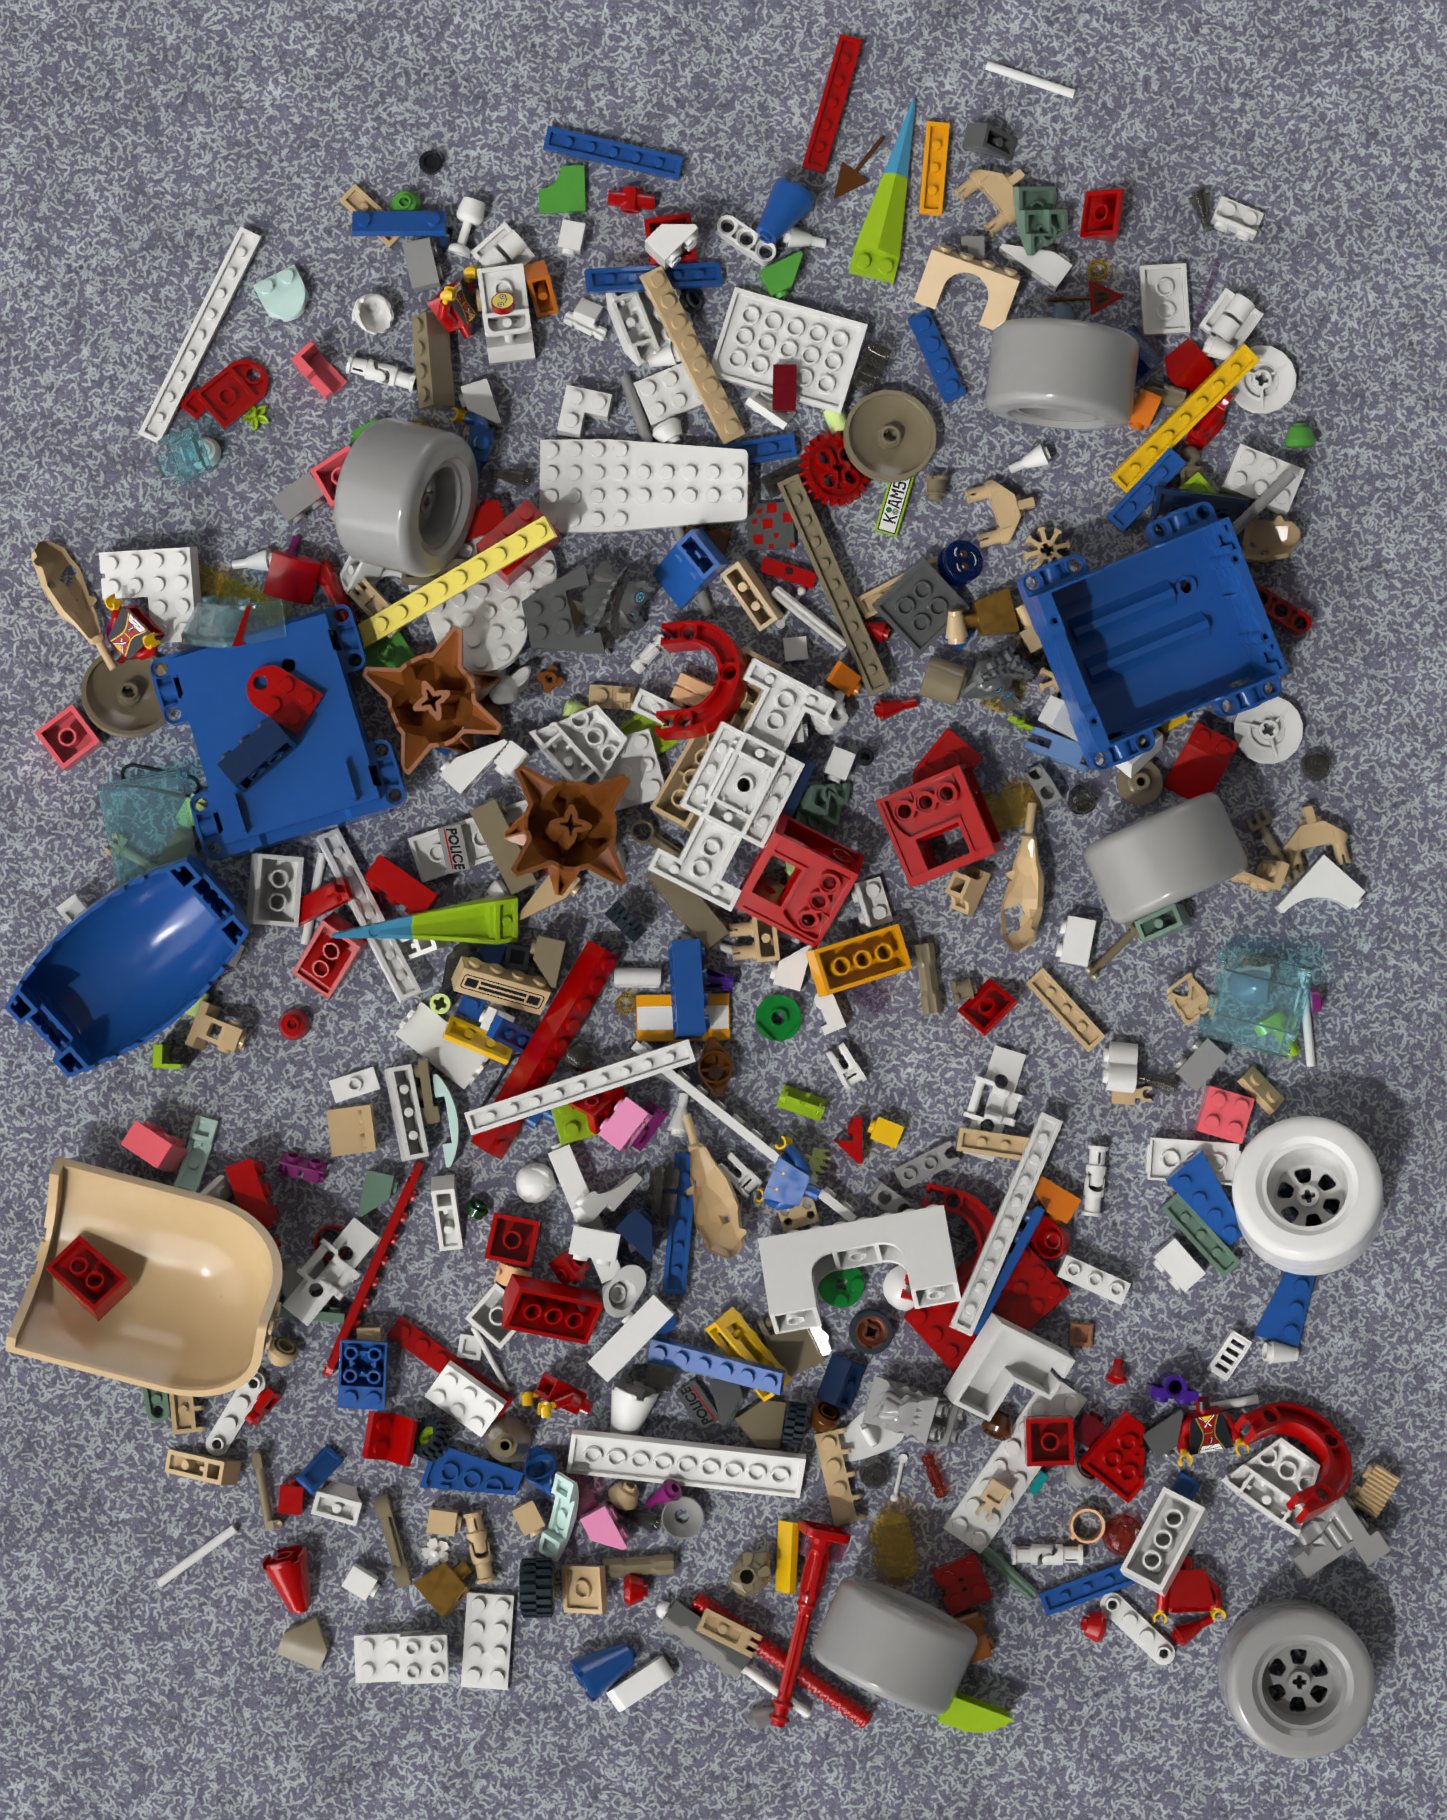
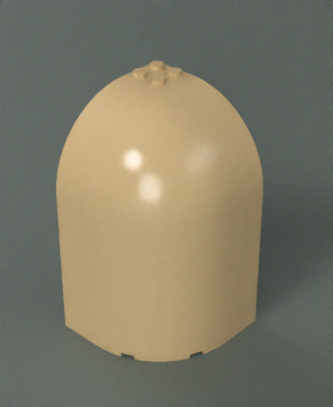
M57 1156L49 1174L47 1210L44 1228H47L45 1238L40 1242L36 1257L38 1264L35 1274H31L20 1306L6 1336L5 1351L180 1396L205 1397L220 1395L236 1390L250 1381L261 1365L265 1350H270L273 1340L272 1333L277 1330L280 1319L278 1316L282 1305L279 1302L283 1277L282 1260L278 1247L266 1228L248 1212L227 1201ZM79 1235L128 1277L132 1286V1290L99 1322L45 1268Z

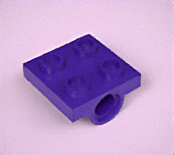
M1168 1371L1163 1373L1158 1380V1384L1146 1383L1145 1392L1154 1401L1168 1402L1169 1398L1183 1405H1191L1192 1401L1198 1402L1199 1392L1193 1388H1187L1186 1381L1175 1372ZM1173 1380H1176V1388L1173 1390H1169V1383Z

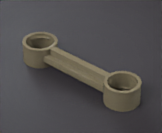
M638 820L631 827V836L637 843H647L654 849L659 848L677 858L679 857L682 850L654 832L650 822ZM640 823L647 824L651 830L650 836L645 840H639L634 835L635 826Z
M388 1494L374 1497L375 1509L382 1525L398 1589L412 1585V1577L405 1560L390 1497Z

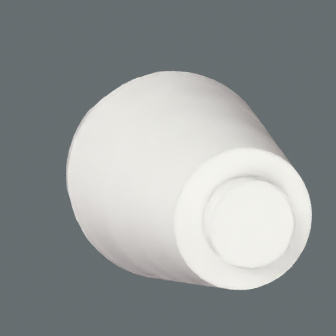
M616 1379L612 1384L610 1433L637 1436L658 1398V1393L655 1394L656 1390L645 1383L634 1381V1385L626 1383L627 1379Z

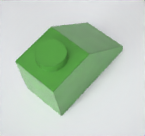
M801 251L759 270V277L769 297L781 300L790 295L789 291L793 288L802 262L803 254Z

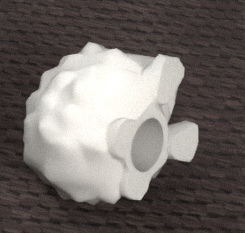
M817 686L816 691L837 702L827 722H823L806 713L808 721L821 735H834L847 725L849 718L844 708L845 703L843 699L845 694L842 691H835L833 695L823 686Z

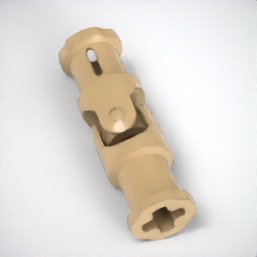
M483 1510L462 1514V1517L466 1520L468 1530L466 1537L471 1541L469 1550L472 1564L475 1565L477 1573L476 1584L497 1580L496 1575H493L491 1561L493 1559L489 1542L486 1539L487 1530L483 1527L481 1517ZM487 1550L486 1554L482 1556H474V1553H484Z

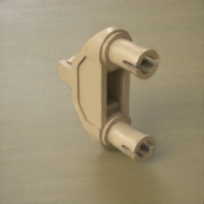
M977 169L970 173L968 180L957 189H954V193L956 196L960 195L959 199L962 202L977 189L985 194L999 213L987 224L983 225L985 231H989L988 234L994 237L1006 225L1010 226L1016 222L1013 187H1018L1017 185L1025 179L1026 175L1021 169H1018L1011 176L1007 173L1003 175L998 172Z
M987 480L982 486L964 490L967 504L983 499L990 500L997 523L996 530L977 534V540L980 541V549L998 543L1001 545L1009 544L1020 518L1025 516L1024 511L1036 506L1033 497L1021 500L1020 495L1015 496L1014 493L993 480Z
M1313 805L1302 807L1303 820H1299L1300 826L1297 827L1282 847V852L1285 856L1287 855L1291 870L1296 869L1299 874L1306 873L1301 857L1302 850L1325 844L1333 846L1336 866L1351 863L1346 845L1349 839L1348 834L1326 821H1321L1320 816L1315 817Z

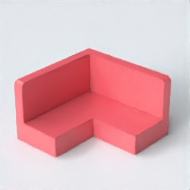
M312 341L291 359L299 372L326 401L330 400L347 384V381L325 359Z

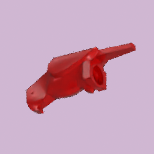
M1229 391L1188 432L1185 438L1187 442L1185 448L1194 446L1200 451L1221 431L1225 425L1223 420L1225 411L1235 399L1234 394Z

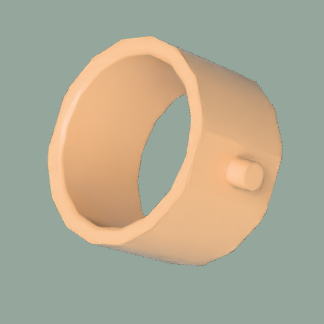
M499 1262L493 1281L507 1286L512 1274L531 1277L533 1272L513 1264Z
M1089 1506L1079 1507L1074 1510L1068 1522L1069 1530L1072 1533L1070 1536L1072 1541L1075 1538L1079 1542L1086 1544L1098 1541L1105 1531V1521L1101 1516L1104 1512L1101 1509L1097 1511ZM1082 1512H1093L1100 1519L1099 1531L1091 1538L1079 1537L1075 1534L1073 1528L1075 1518Z

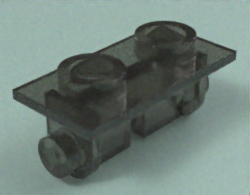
M801 458L760 478L770 499L781 494L777 485L778 482L804 471L803 468L798 467V464L804 462Z

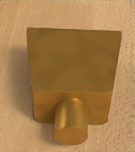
M1009 588L972 604L973 613L963 615L966 629L977 626L979 636L1010 635L1020 631Z
M464 1560L455 1569L450 1564L444 1562L413 1584L440 1616L448 1619L470 1591V1587L464 1579L473 1570Z

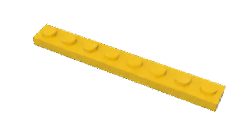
M1242 343L1109 476L1127 493L1168 448L1172 449L1260 359L1246 344Z

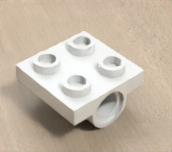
M505 222L470 252L482 268L523 263L524 266L530 264L536 258L523 239Z
M1225 288L1199 325V328L1209 335H1218L1237 349L1245 342L1264 314L1257 310L1248 298L1238 293L1234 294Z

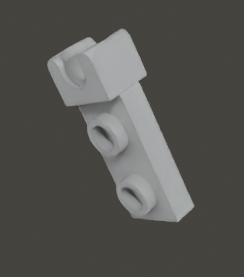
M948 1140L894 1168L893 1170L903 1189L905 1190L960 1162L961 1158L959 1156L949 1158L945 1154L946 1149L952 1146V1141Z

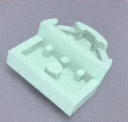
M295 265L253 285L263 307L272 319H282L284 322L292 321L305 312L304 307L307 301H309V293Z

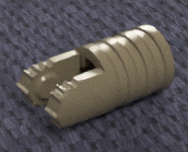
M1151 380L1144 383V390L1162 397L1160 404L1177 408L1184 402L1187 392L1185 389Z

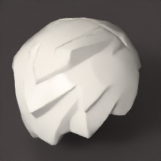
M373 293L365 294L358 298L351 315L352 320L364 331L375 335L377 333H385L391 327L394 318L393 309L389 301L385 297Z
M531 1163L522 1167L516 1176V1189L519 1197L527 1203L531 1202L534 1204L547 1199L552 1191L556 1189L553 1171L543 1163Z

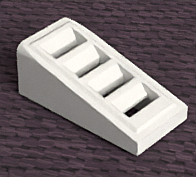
M1230 1329L1208 1365L1207 1370L1228 1381L1253 1342ZM1233 1339L1242 1344V1347L1238 1348L1231 1341ZM1227 1347L1237 1352L1236 1357L1225 1351ZM1224 1355L1233 1361L1231 1365L1220 1359L1221 1356ZM1217 1362L1228 1368L1226 1373L1215 1367Z

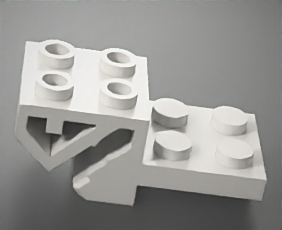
M523 263L477 269L489 364L497 365L536 360ZM500 292L512 294L515 300V309L506 315L496 314L492 310L491 299L495 294Z
M422 1630L398 1633L354 1635L356 1683L401 1681L402 1685L449 1682L448 1633L433 1631L425 1633Z

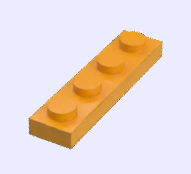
M926 122L918 215L942 216L950 123Z

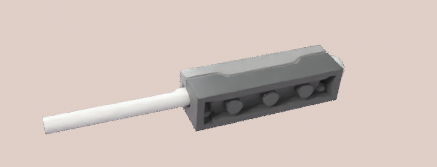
M677 1597L670 1607H668L670 1605L668 1601H662L657 1605L656 1614L661 1618L660 1624L663 1625L661 1629L672 1637L674 1634L682 1639L681 1643L690 1650L695 1648L701 1652L700 1657L709 1664L715 1662L720 1666L719 1670L730 1678L733 1675L738 1678L740 1673L745 1674L777 1697L779 1687L747 1664L751 1659L750 1657L695 1630L702 1616L696 1613V1610H692L689 1605ZM792 1697L791 1702L794 1704L792 1709L807 1718L811 1710Z

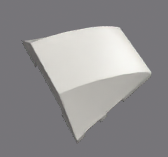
M675 289L674 291L679 299L681 291L680 289ZM646 291L606 293L607 310L623 351L638 367L671 342ZM685 311L691 325H693L689 312Z
M598 705L572 714L570 717L559 722L550 723L549 726L537 731L529 732L547 759L567 781L585 782L589 785L603 781L628 740Z
M1281 1437L1221 1481L1270 1520L1299 1537L1303 1523L1298 1524L1295 1518L1301 1513L1302 1507L1305 1504L1295 1505L1296 1509L1290 1511L1286 1503L1295 1493L1315 1485L1320 1465Z

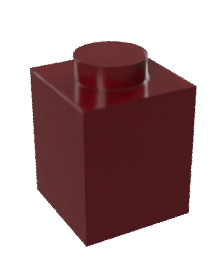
M1092 1410L1089 1414L1084 1411L1073 1428L1074 1439L1090 1448L1098 1440L1106 1427L1101 1422L1103 1417Z

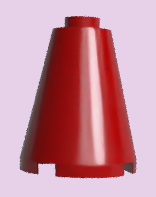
M292 1545L277 1550L278 1555L274 1557L268 1554L261 1561L262 1567L290 1612H295V1614L306 1612L312 1604L307 1548L304 1547L302 1549L301 1545Z

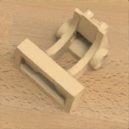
M202 1001L185 1045L204 1051L206 1043L209 1041L218 1045L217 1050L230 1054L231 1051H244L246 1039L248 1040L250 1034H247L246 1029L240 1028L242 1024L228 1019L226 1023L217 1019L221 1007ZM214 1024L222 1026L218 1039L210 1036Z

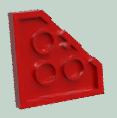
M1125 1409L1078 1460L1082 1467L1127 1503L1144 1487V1425Z

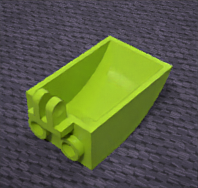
M958 1691L948 1711L936 1715L937 1721L965 1732L975 1733L993 1731L1004 1727L1014 1720L1011 1711Z

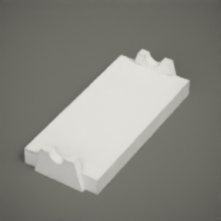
M421 1001L401 1021L399 1030L395 1035L421 1056L427 1057L431 1064L461 1088L465 1089L469 1084L472 1085L488 1065L486 1062L489 1058L442 1039L447 1021L434 1013L431 1008Z
M1150 1137L1145 1151L1144 1167L1147 1172V1179L1166 1181V1178L1199 1149H1202L1220 1185H1232L1234 1170L1241 1155L1239 1143Z

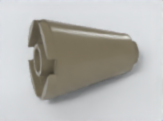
M504 1416L496 1419L488 1427L485 1434L486 1449L499 1462H517L528 1453L531 1446L532 1438L529 1427L522 1420L514 1416ZM507 1441L510 1446H505L502 1442Z

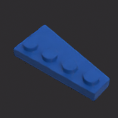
M1199 1149L1166 1178V1181L1229 1247L1242 1236L1236 1213L1202 1149Z
M1284 1272L1252 1335L1299 1346L1315 1275H1298Z
M447 1446L448 1451L442 1452L444 1456L438 1457L436 1461H428L419 1487L516 1495L524 1472Z

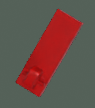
M340 877L301 898L298 927L354 899L347 877Z

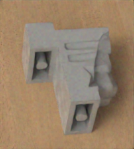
M875 1376L862 1422L879 1426L895 1433H904L906 1437H915L917 1441L923 1444H940L950 1447L957 1443L960 1430L958 1427L960 1420L963 1421L967 1410L952 1404L945 1394L929 1392L882 1376Z
M1344 1493L1329 1510L1303 1522L1300 1535L1297 1537L1299 1543L1287 1552L1298 1570L1306 1578H1309L1351 1548L1358 1559L1367 1566L1391 1551L1387 1545L1390 1543V1540L1386 1534L1378 1527L1375 1529L1371 1525H1367L1362 1516H1359L1357 1513L1355 1514L1353 1512L1356 1508L1355 1505Z

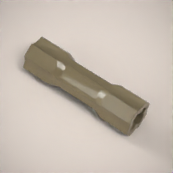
M934 943L914 945L923 1015L943 1012L935 965Z
M673 1553L603 1558L606 1579L622 1578L627 1574H674Z

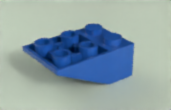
M691 529L674 545L652 575L680 610H682L719 576L730 563L703 529Z
M340 1339L338 1408L385 1410L388 1401V1341Z

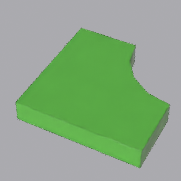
M584 165L561 166L560 175L557 180L549 187L539 189L540 214L586 213Z

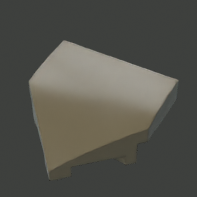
M754 1400L753 1404L741 1414L738 1413L734 1420L741 1427L748 1441L752 1442L755 1446L779 1449L786 1402Z
M318 1616L311 1617L310 1620L299 1624H291L289 1629L285 1630L276 1654L320 1671L329 1650L328 1644L330 1640L325 1636Z

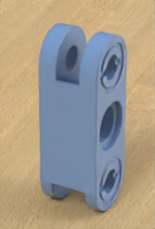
M1035 726L1033 730H1029V734L1046 740L1043 747L1025 741L1023 749L1088 773L1089 767L1080 763L1083 752L1078 742Z

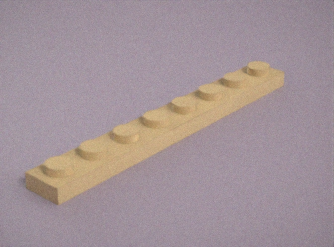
M662 265L641 275L639 278L723 445L746 434Z

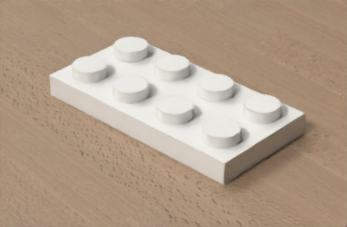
M471 1591L467 1593L461 1687L508 1690L514 1594Z

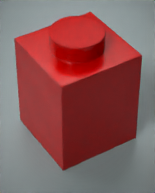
M287 1479L286 1482L280 1485L278 1513L303 1514L306 1489L296 1479Z

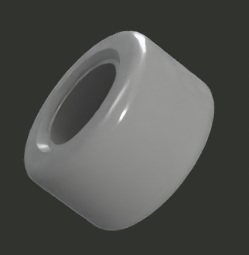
M1019 318L1005 321L994 329L992 335L985 404L993 414L1027 425L1084 431L1119 428L1127 424L1132 416L1139 344L1127 332L1092 322L1061 318Z
M383 418L364 429L353 443L344 460L335 493V527L339 541L347 554L360 562L415 577H429L442 571L454 559L462 547L469 532L476 508L478 474L475 457L468 443L455 433L397 418Z
M1213 792L1193 797L1126 826L1089 844L1084 850L1085 861L1108 913L1117 924H1125L1196 895L1242 873L1248 866L1247 856L1219 795Z
M849 1576L841 1581L814 1642L813 1653L816 1659L825 1667L875 1695L916 1711L938 1715L945 1713L951 1707L978 1641L972 1629L944 1611L882 1583L858 1576Z
M1280 1599L1264 1603L1252 1609L1238 1620L1228 1633L1220 1651L1217 1675L1222 1700L1230 1715L1244 1733L1257 1745L1271 1753L1294 1759H1311L1330 1754L1351 1741L1364 1726L1370 1715L1376 1688L1375 1671L1371 1656L1355 1631L1336 1614L1319 1604L1301 1599ZM1292 1649L1306 1650L1303 1663L1296 1664L1292 1662L1290 1656ZM1276 1658L1280 1659L1285 1665V1670L1281 1675L1271 1674L1268 1671L1271 1663ZM1321 1659L1327 1668V1673L1314 1676L1310 1668L1317 1660ZM1297 1675L1303 1679L1298 1682V1685L1293 1682V1680L1297 1679ZM1281 1684L1285 1693L1279 1700L1274 1701L1270 1696L1268 1688L1271 1685ZM1313 1686L1326 1687L1317 1701L1310 1695ZM1293 1697H1302L1305 1708L1290 1711L1291 1699Z

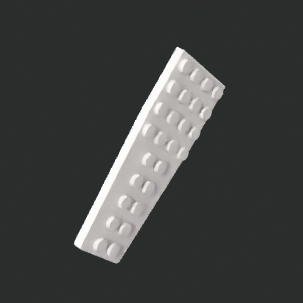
M614 439L540 440L539 511L544 516H547L548 520L559 530V533H615L745 521L748 518L749 454L744 449Z

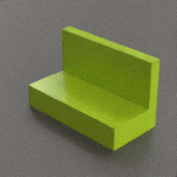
M153 1044L152 1068L187 1069V1064L169 1063V1045Z

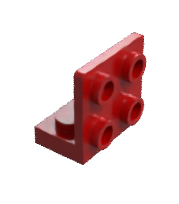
M587 1068L583 1073L592 1071V1069ZM620 1086L568 1103V1105L587 1115L589 1131L597 1135L601 1131L599 1128L603 1121L607 1118L610 1119L614 1114L615 1105L621 1099H625L624 1087Z
M369 1410L362 1457L366 1459L388 1460L405 1467H410L414 1455L413 1447L417 1434V1420L394 1412Z

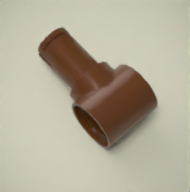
M688 525V526H686V528H685L683 537H684L691 529H701V528H698V527H695V526H692V525ZM717 527L704 530L725 556L732 533Z

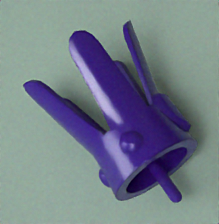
M707 967L706 973L713 977L707 978L710 984L705 986L708 988L705 991L717 989L733 990V983H740V980H734V972H722Z

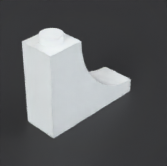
M1320 855L1274 908L1280 913H1285L1291 906L1302 900L1320 898L1333 901L1346 910L1352 907L1356 909L1364 901L1362 896L1366 891L1328 857Z

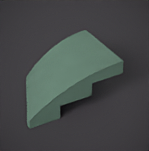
M1056 186L1013 187L1015 215L1020 238L1027 256H1034L1038 250L1049 246L1055 239L1061 238L1068 233V209H1056Z
M851 784L810 786L796 808L793 819L831 838L832 828L839 826L841 807L849 801Z

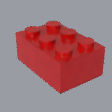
M528 499L525 500L475 544L477 554L544 515ZM551 522L550 524L558 537L496 572L508 586L514 583L560 542L559 530Z
M380 854L364 876L368 880L367 886L378 893L381 890L387 893L385 898L398 907L400 904L406 907L404 912L408 915L432 910L441 897Z
M254 1157L225 1167L238 1207L256 1218L265 1228L279 1224L278 1219L281 1218V1213L278 1205H273L271 1196H274L270 1182H265L263 1174H266V1169L263 1161H258V1158Z

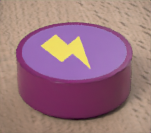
M1318 988L1309 989L1311 1012H1320L1322 1010L1320 990Z

